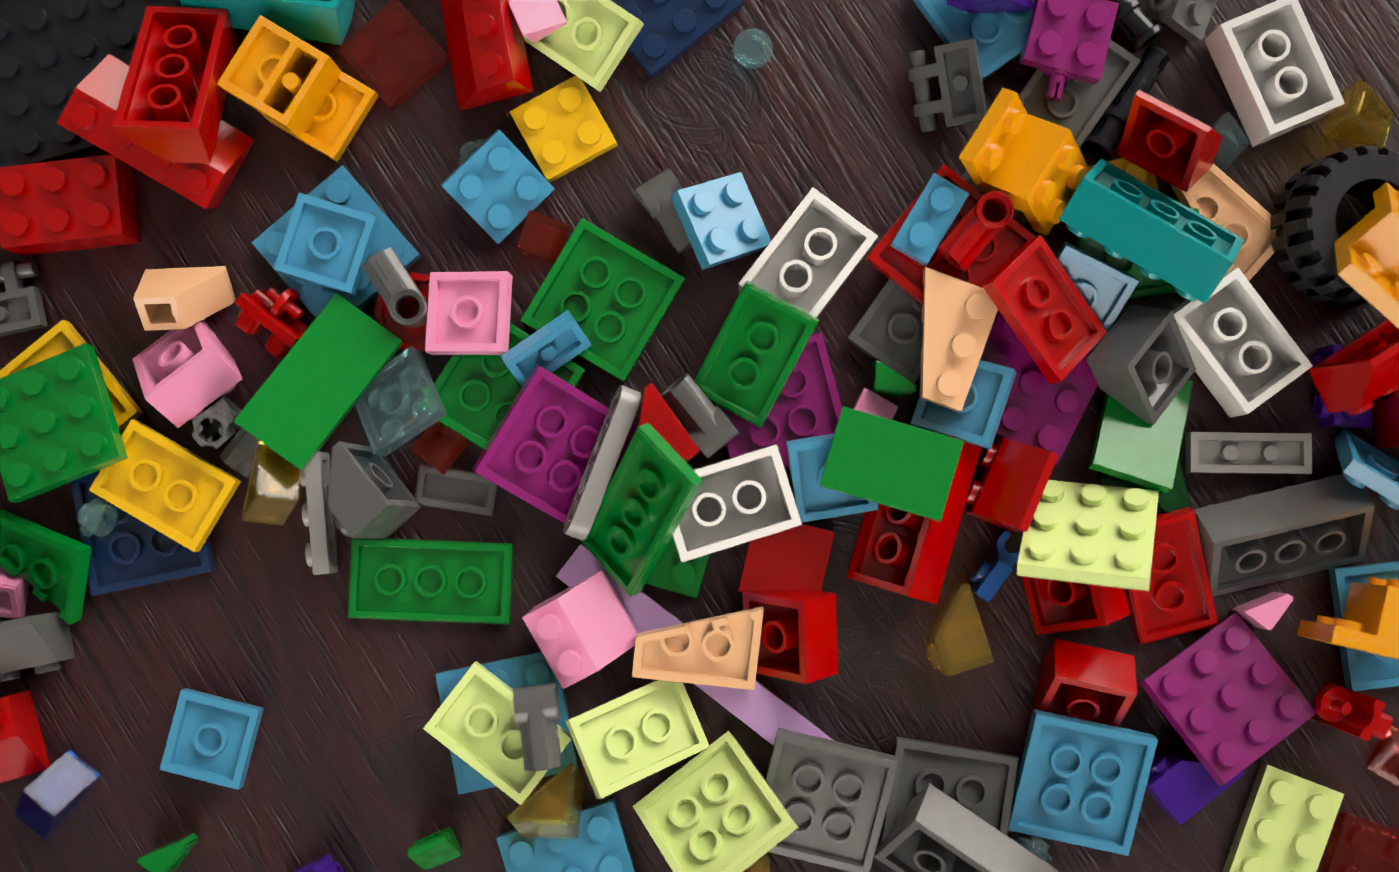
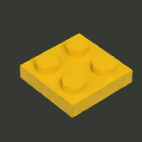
M576 75L509 111L549 183L617 147L614 136L585 84Z

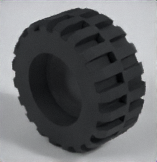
M1374 145L1359 146L1354 149L1348 148L1301 168L1300 173L1293 175L1286 182L1285 189L1287 191L1278 195L1274 206L1276 209H1279V212L1271 216L1270 228L1273 230L1277 229L1276 238L1271 240L1273 251H1279L1282 260L1277 263L1282 273L1289 272L1292 278L1289 281L1298 291L1307 289L1306 295L1309 299L1318 303L1326 301L1328 306L1339 308L1371 304L1338 275L1334 244L1339 239L1335 221L1336 211L1345 193L1359 199L1371 212L1375 209L1373 193L1384 183L1387 182L1398 191L1399 153L1386 147L1378 149Z

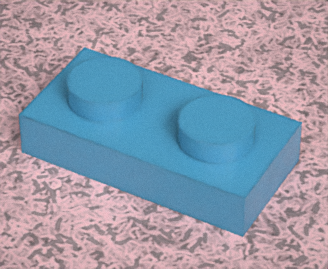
M933 173L890 246L926 266L969 193Z
M567 310L500 357L523 387L536 364L552 373L592 346V344Z

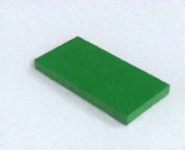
M336 293L236 417L234 422L303 472L398 351L403 342Z
M649 423L637 428L605 491L589 534L584 541L580 540L630 597L641 593L703 480Z
M352 538L348 618L510 624L514 543Z

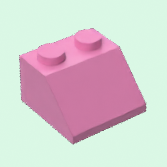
M204 319L186 329L168 331L132 359L144 398L177 428L181 427L188 420L195 419L204 411L205 407L218 397L230 393L237 383L242 380L234 358Z
M603 569L537 604L522 617L563 689L599 671L634 647L636 635L639 633Z

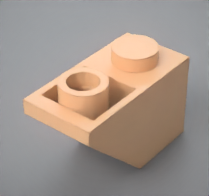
M226 266L145 269L133 299L144 330L150 331L186 329L233 304L235 296Z

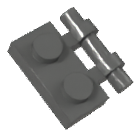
M975 38L935 46L936 63L926 65L924 50L909 53L911 69H908L907 72L909 82L914 84L917 105H914L913 109L915 118H919L921 133L937 130L934 115L943 112L947 128L982 121L987 113ZM930 78H939L941 100L932 101L929 84Z
M18 260L4 262L2 267H0V284L4 283L6 291L0 293V337L48 327L41 289L35 286L24 288L23 285L26 278L35 277L39 274L38 266L34 261L20 263Z

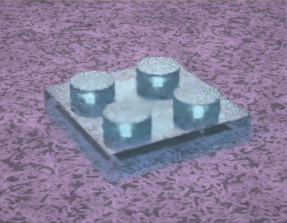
M412 346L387 363L355 404L373 453L382 458L447 415L421 351Z

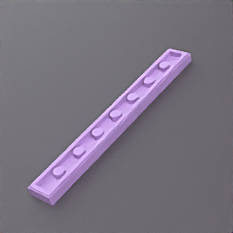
M580 544L556 575L557 578L571 587L603 569L639 633L683 623L643 591L630 597L595 556L582 544ZM757 680L755 681L754 690L695 684L772 745H774L778 727L835 741Z

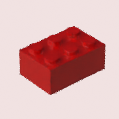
M112 155L0 167V244L2 249L21 256H32L141 243L134 169Z

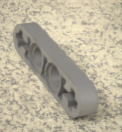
M620 385L617 389L567 514L563 534L582 541L589 534L641 399L640 392Z

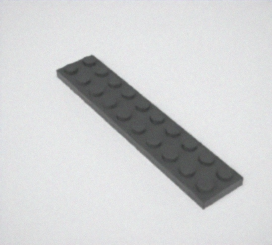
M1110 39L1101 80L1095 85L1076 79L1066 80L1061 102H1051L1052 99L1047 101L1044 99L1049 76L1037 69L1019 94V98L1028 114L1070 129L1080 148L1141 60ZM966 170L961 177L979 191ZM1014 209L1012 218L1024 227L1028 222L1023 212ZM889 279L846 340L875 361L882 362L914 384L921 371L923 341L922 305Z

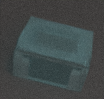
M1228 111L1211 125L1214 130L1223 136L1213 162L1223 172L1250 143L1234 117Z

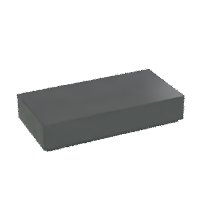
M419 464L414 499L422 506L494 516L499 486L477 473Z

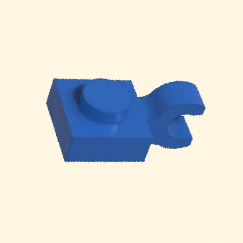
M1008 531L998 534L994 541L995 559L992 558L989 563L983 561L970 578L974 584L969 591L983 601L990 602L1012 572L1013 565L1018 561L1021 544L1014 552L1009 553L1005 548V542L1011 535Z

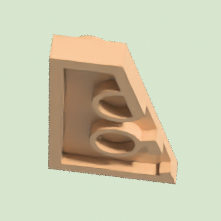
M763 606L637 633L632 677L754 690L764 611Z

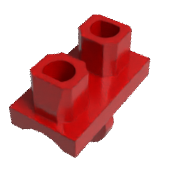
M271 287L267 292L257 289L250 295L241 293L235 302L242 308L235 325L252 336L259 334L263 327L267 328L272 332V335L265 344L266 350L278 359L284 358L308 329V326L300 320L304 315V311L296 306L300 294L294 288H289L283 293H280L274 287Z
M1325 681L1323 689L1314 697V710L1317 714L1311 717V719L1368 742L1371 736L1381 740L1386 737L1393 722V717L1382 712L1386 703Z

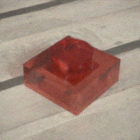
M435 419L410 450L419 459L444 475L469 443L463 436Z

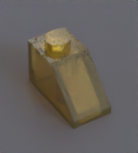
M966 582L956 583L953 585L929 632L932 644L926 646L933 669L940 668L941 673L947 677L994 662L970 585Z

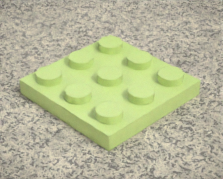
M1048 480L1027 532H1023L1017 562V576L1149 591L1159 491Z
M729 730L709 745V748L704 749L633 805V808L673 872H743L798 828Z

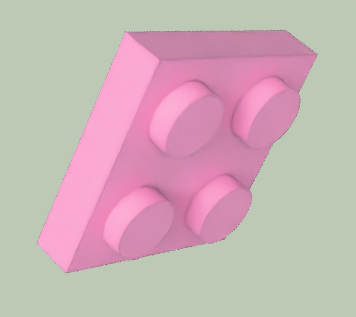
M508 271L430 272L425 352L430 355H503L509 349L513 275Z

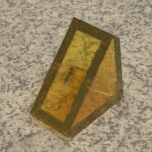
M1356 81L1340 92L1345 104L1327 115L1322 134L1359 146L1374 145L1378 149L1384 148L1394 113L1366 81Z
M258 441L241 519L242 521L283 526L299 500V469L264 443Z
M571 762L507 816L521 837L578 839L585 782L577 768Z

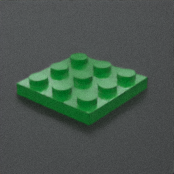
M581 218L520 321L538 331L568 310L592 344V346L578 354V356L625 383L684 284L685 278Z
M511 323L508 350L530 336ZM452 355L419 409L485 449L522 386L507 368L500 357L501 355ZM568 361L553 371L552 374L576 388L585 375L586 370L574 362Z
M84 343L0 378V472L9 502H23L128 459L94 346Z

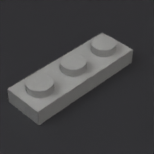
M1187 432L1185 433L1186 473L1312 474V433Z
M318 451L303 472L299 470V480L303 487L306 486L307 502L302 505V518L304 525L309 527L310 543L306 544L305 556L307 565L313 569V575L339 572L336 526L334 523L335 515L327 506L331 470L330 454Z

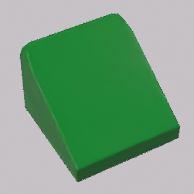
M876 360L872 363V392L878 395L906 397L916 392L915 384L882 362Z
M450 827L416 840L407 851L409 858L425 870L434 868L462 855L453 828Z
M193 833L158 847L138 858L137 862L149 872H173L196 844L198 836Z

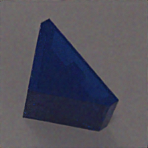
M71 750L66 751L22 790L15 815L42 838L48 840L101 775Z

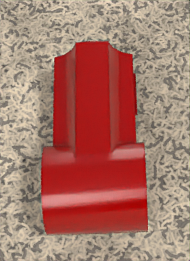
M991 191L983 195L973 204L967 214L937 247V250L953 266L965 271L1002 227L1012 219L1014 205L1010 197L1001 191ZM992 202L1000 208L1001 217L998 222L994 223L985 219L982 213L984 203Z

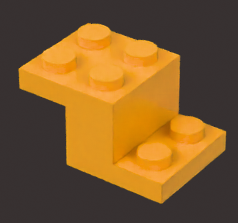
M261 15L217 82L220 88L255 108L269 122L335 162L339 161L378 98V94L374 90L342 72L330 56Z
M1006 88L1001 89L959 156V159L983 195L991 191H1001L1007 194L1013 202L1014 209L1024 213L1032 229L1046 236L1054 224H1058L1061 221L1059 218L1065 210L1067 203L1089 170L1070 129L1028 114L1017 92Z
M1386 182L1373 193L1375 209L1342 235L1334 244L1338 275L1399 328V190L1396 191Z
M1368 577L1367 583L1351 582L1343 619L1318 615L1316 622L1300 620L1297 636L1399 660V580Z

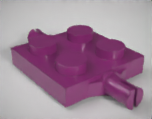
M1034 0L1019 63L1037 68L1049 76L1044 96L1045 100L1049 101L1052 99L1051 102H1061L1066 80L1076 79L1094 85L1101 80L1118 3L1108 0Z

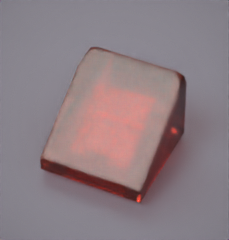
M529 210L517 248L521 253L555 263L563 250L570 226Z
M1390 726L1386 737L1383 740H1379L1366 767L1399 787V730Z

